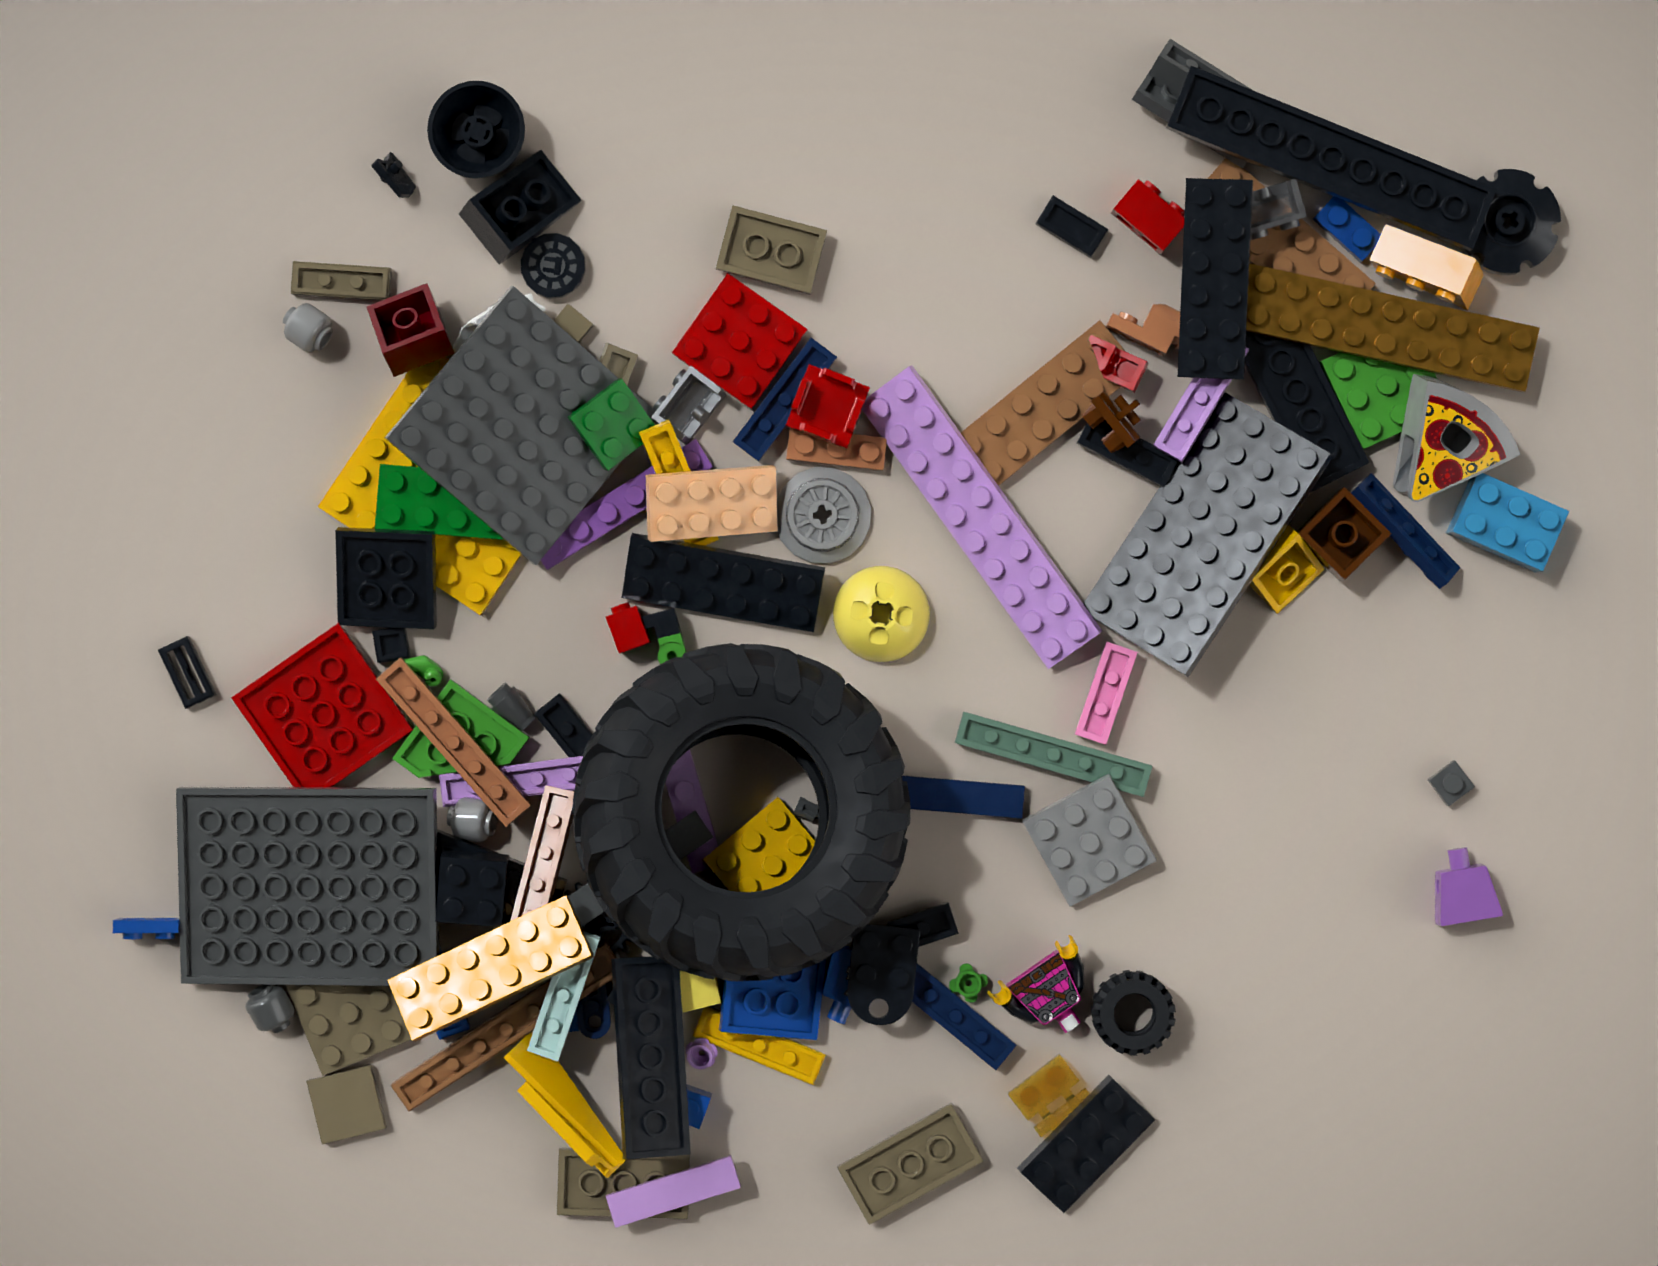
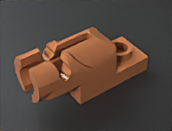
M1153 304L1142 327L1136 324L1138 319L1124 312H1120L1119 316L1113 313L1107 322L1106 328L1161 356L1167 353L1171 344L1175 345L1174 349L1179 350L1180 311L1166 304Z

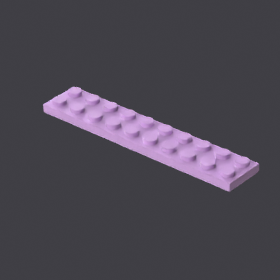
M912 365L908 366L868 396L862 408L863 412L881 437L887 440V445L1046 667L1050 669L1100 634L1102 629Z

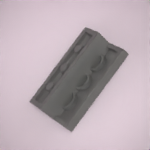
M1169 39L1132 100L1168 122L1191 66L1246 88L1249 87L1177 42ZM1205 145L1242 169L1247 163L1245 160Z

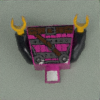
M1068 935L1070 943L1067 946L1061 947L1059 942L1056 941L1055 946L1057 949L1006 985L1003 981L999 980L997 982L1001 986L999 993L992 994L988 990L987 994L1011 1016L1030 1024L1040 1022L1042 1025H1046L1053 1019H1056L1064 1033L1077 1027L1081 1021L1071 1007L1082 1000L1079 994L1085 988L1084 965L1072 935Z

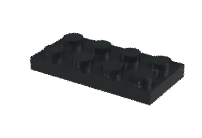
M1108 1074L1017 1169L1056 1207L1065 1213L1155 1119Z

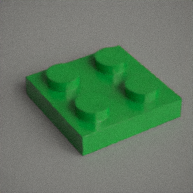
M618 378L567 417L604 470L607 471L643 445L639 432L655 425L622 378Z

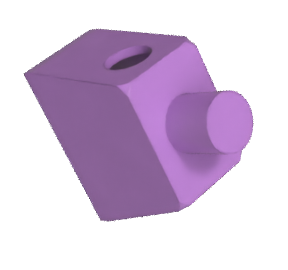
M1467 847L1447 850L1450 869L1435 872V923L1439 926H1446L1503 916L1486 865H1470Z

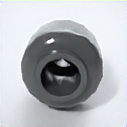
M262 984L248 994L249 1000L245 1007L259 1031L272 1030L273 1033H278L290 1025L289 1019L293 1016L295 1008L282 986Z

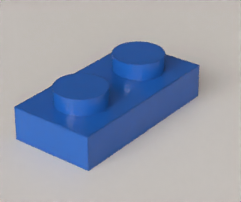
M1334 196L1313 218L1321 228L1360 263L1376 247L1381 236L1374 227L1344 200Z
M118 918L113 920V933H123V939H143L142 933H155V939H175V933H180L179 918Z

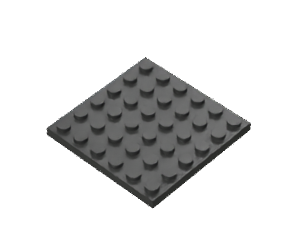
M510 286L386 435L385 439L533 565H537L621 463L620 461L609 471L604 470L567 418L616 381L618 377L517 288ZM631 390L652 422H654L651 418L655 413L652 411L653 408Z

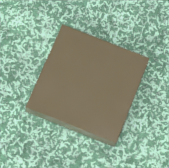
M371 1064L306 1081L322 1145L387 1128Z

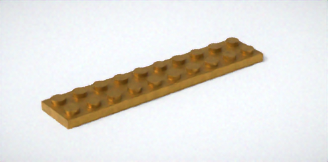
M1249 263L1247 332L1518 392H1526L1540 327Z

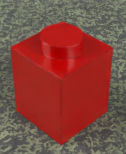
M629 602L610 608L612 614L606 616V620L619 654L652 643L637 605L630 607Z

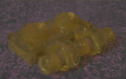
M1058 1054L1007 1094L1027 1120L1037 1113L1040 1114L1043 1120L1033 1128L1040 1137H1043L1049 1131H1054L1090 1093L1084 1088L1076 1095L1073 1094L1070 1088L1080 1080L1062 1056ZM1062 1095L1067 1102L1051 1113L1046 1106Z

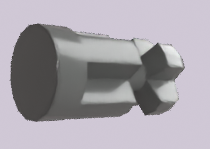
M800 797L793 815L813 822L815 819H819V808L817 804Z

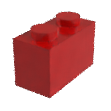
M1138 179L1113 208L1111 214L1161 255L1184 228L1185 211L1173 201L1169 204L1159 196L1161 191L1150 181L1146 180L1143 183Z

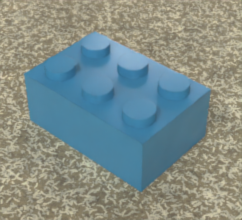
M1481 473L1469 479L1446 533L1535 573L1542 572L1569 511Z

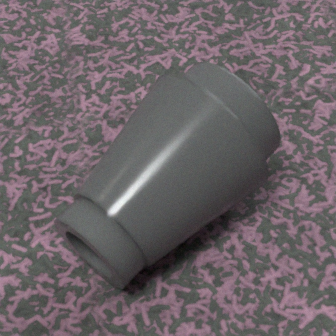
M506 682L487 700L492 705L491 710L511 722L521 731L535 719V716L531 713V710L514 686L510 687Z

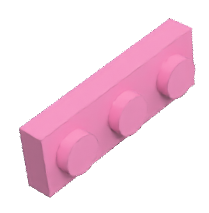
M1110 642L1105 643L1074 733L1075 735L1104 745L1107 744L1138 652Z

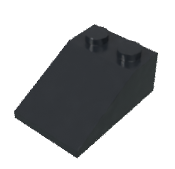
M539 150L469 199L458 214L500 265L524 248L582 200L543 151Z

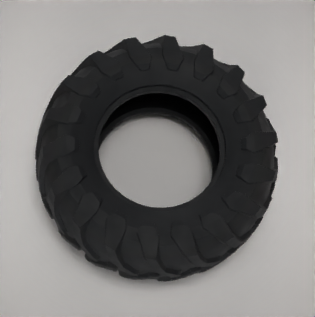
M729 643L700 648L684 653L682 657L670 659L634 681L633 687L620 694L596 725V731L586 745L577 771L572 814H574L573 831L582 871H586L589 887L612 922L616 921L624 935L657 960L661 958L672 967L708 979H715L717 977L728 981H761L773 979L775 976L790 975L823 961L829 955L851 942L852 937L867 926L889 896L887 892L896 881L904 861L908 842L905 834L910 825L907 781L902 780L905 765L887 727L881 728V714L873 704L851 684H845L841 674L832 668L800 654L796 655L789 649L765 644L736 645ZM724 735H749L765 739L787 751L807 773L818 801L819 826L815 844L808 859L789 881L774 888L757 892L725 890L715 887L694 875L674 853L667 839L662 821L661 807L664 785L676 761L688 750L706 740Z

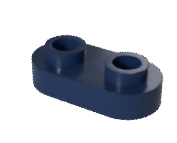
M607 983L598 988L596 994H589L578 1003L576 1009L578 1027L580 1032L587 1038H601L611 1027L610 1003L607 1001L609 996ZM591 1016H598L601 1019V1025L598 1027L591 1026L589 1023Z

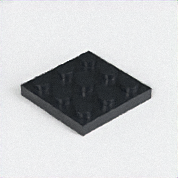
M338 527L335 530L338 623L343 626L434 630L437 626L435 531Z

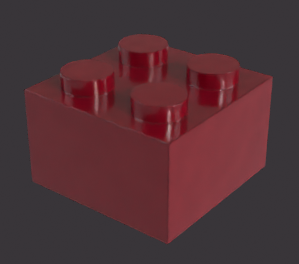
M428 283L366 307L382 354L393 377L455 354L438 305Z

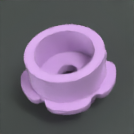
M696 1038L694 1042H690L686 1047L687 1060L696 1069L711 1067L715 1063L714 1058L718 1055L717 1048L714 1044H710L706 1038ZM702 1050L705 1054L700 1055L699 1051Z

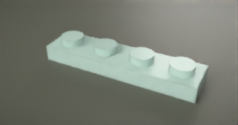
M584 931L595 956L601 937ZM594 957L551 978L527 1051L558 1062Z

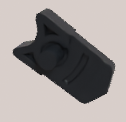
M392 152L384 160L377 159L371 165L381 181L387 183L399 198H409L413 194L416 186L403 170V164Z

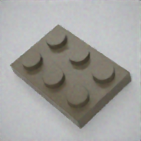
M732 205L716 270L811 295L827 230Z

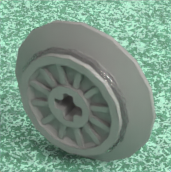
M814 467L796 474L783 486L777 499V526L780 540L795 556L810 563L831 564L849 557L862 545L870 528L871 507L865 490L851 475L836 468ZM819 506H825L826 511L832 512V516L827 518L826 524H821L819 519L813 518V514L818 512Z

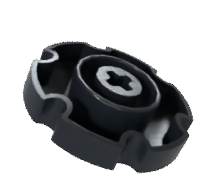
M1501 169L1494 173V181H1488L1484 176L1477 179V181L1495 187L1497 190L1473 250L1469 251L1461 247L1459 248L1463 254L1470 257L1477 255L1481 260L1480 267L1482 270L1497 275H1514L1520 272L1521 263H1526L1530 268H1533L1540 264L1555 247L1558 236L1552 233L1551 227L1561 222L1560 208L1548 186L1543 189H1538L1534 186V175L1517 169ZM1510 216L1512 218L1511 226L1506 229L1502 224L1504 223V218Z

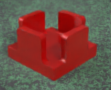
M809 364L791 406L786 426L847 449L870 387L827 368L821 369Z

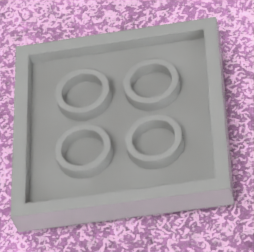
M1110 774L1023 819L1027 831L1069 906L1084 900L1156 861L1151 848Z

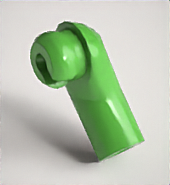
M422 655L404 659L413 671L426 681L428 686L435 687L441 683L443 671L428 656Z

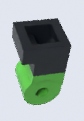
M675 608L642 616L645 629L655 628L660 646L658 652L660 664L675 657H682L684 653H687Z

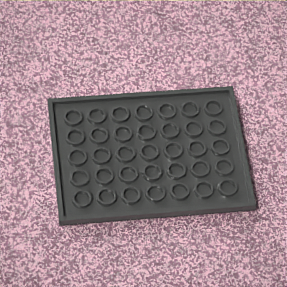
M176 788L181 984L390 986L388 979L440 955L439 922H435L438 895L436 788Z

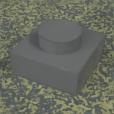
M1455 760L1451 761L1427 780L1446 806L1452 805L1475 787Z

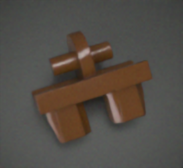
M1104 391L1091 401L1092 405L1082 415L1084 420L1093 429L1104 420L1111 426L1113 430L1101 439L1111 453L1123 448L1125 445L1128 448L1140 438V435L1133 428L1134 425L1141 421L1134 411L1140 405L1137 399L1128 404L1123 396L1120 395L1112 401Z

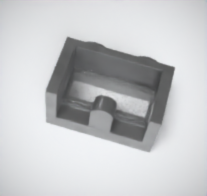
M1296 179L1253 191L1251 240L1267 236V229L1279 225L1280 230L1284 231L1300 226L1298 219L1307 217Z
M692 366L687 371L683 369L678 373L672 383L674 388L667 397L663 395L658 399L652 409L655 413L651 417L658 424L669 420L676 437L685 445L690 443L726 396V393L719 386Z

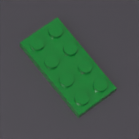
M380 464L375 529L435 531V535L504 540L419 467Z

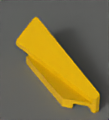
M532 1031L503 1057L526 1080L517 1091L591 1167L595 1165L608 1178L625 1162L623 1153L559 1061L557 1062L527 1051L533 1034Z

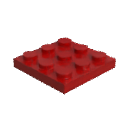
M727 273L674 348L672 354L688 366L694 367L725 392L752 410L808 329Z

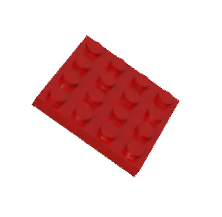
M339 623L231 697L293 787H333L411 733L414 729L393 698L376 680L377 675Z

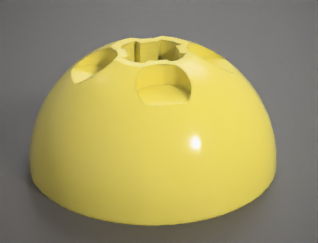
M890 566L868 567L852 575L840 588L833 607L834 626L842 643L856 656L872 662L895 661L911 653L924 638L930 617L928 600L920 584L908 573Z

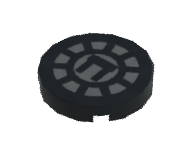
M547 233L534 238L524 249L520 260L521 274L526 285L537 295L548 299L563 298L572 293L582 283L586 272L585 257L579 245L570 237L559 233Z

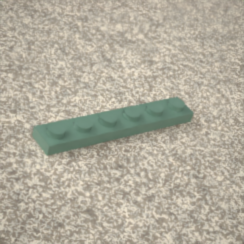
M964 711L954 742L1089 782H1094L1110 774L1118 790L1144 797L1152 770V765Z

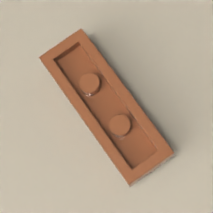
M790 428L786 460L883 471L887 440L884 437L853 434L848 448L845 449Z

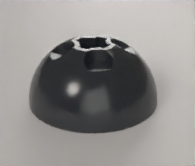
M467 81L451 87L435 102L428 119V140L436 158L451 172L466 178H487L502 172L517 158L524 143L525 122L518 103L506 90L486 81Z

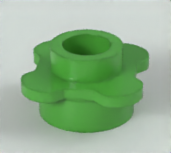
M965 963L960 966V972L957 977L950 980L949 988L952 992H959L967 1002L971 1003L977 1000V994L981 988L988 984V978L985 974H978L972 969L970 964ZM967 980H971L972 984L970 986L965 984Z

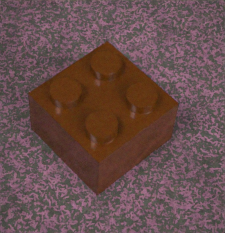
M1345 487L1339 489L1297 531L1318 561L1339 581L1346 580L1392 534Z

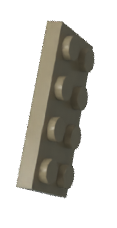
M949 1103L843 1162L837 1168L870 1225L984 1161L952 1103Z
M559 1148L557 1215L612 1217L605 1197L607 1194L690 1168V1155L628 1159L612 1175L606 1178L595 1165L593 1167L588 1165L572 1148ZM689 1205L648 1218L688 1219Z

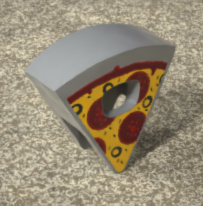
M1413 374L1393 479L1395 490L1399 492L1408 491V497L1411 500L1420 502L1521 455L1507 426L1487 405L1474 396L1442 380Z

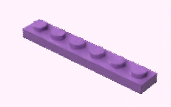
M696 439L681 448L690 471L710 470L713 468ZM653 466L582 509L541 559L547 570L551 569L647 509L645 475L655 474Z

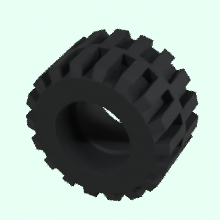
M1125 970L1122 971L1123 973H1115L1109 976V980L1103 981L1099 985L1100 989L1097 993L1095 992L1093 1006H1091L1092 1022L1104 1043L1115 1049L1116 1052L1121 1054L1123 1052L1128 1053L1130 1056H1137V1053L1145 1055L1151 1053V1049L1161 1047L1163 1045L1162 1041L1170 1037L1171 1027L1175 1025L1176 1021L1174 1018L1176 1009L1170 992L1154 976L1148 975L1143 971L1136 970V972ZM1137 993L1143 995L1152 1006V1017L1149 1023L1138 1031H1126L1120 1028L1114 1018V1008L1117 1002L1128 994Z

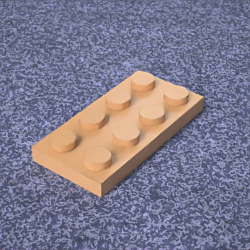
M773 465L645 475L647 533L650 542L778 531L776 467Z

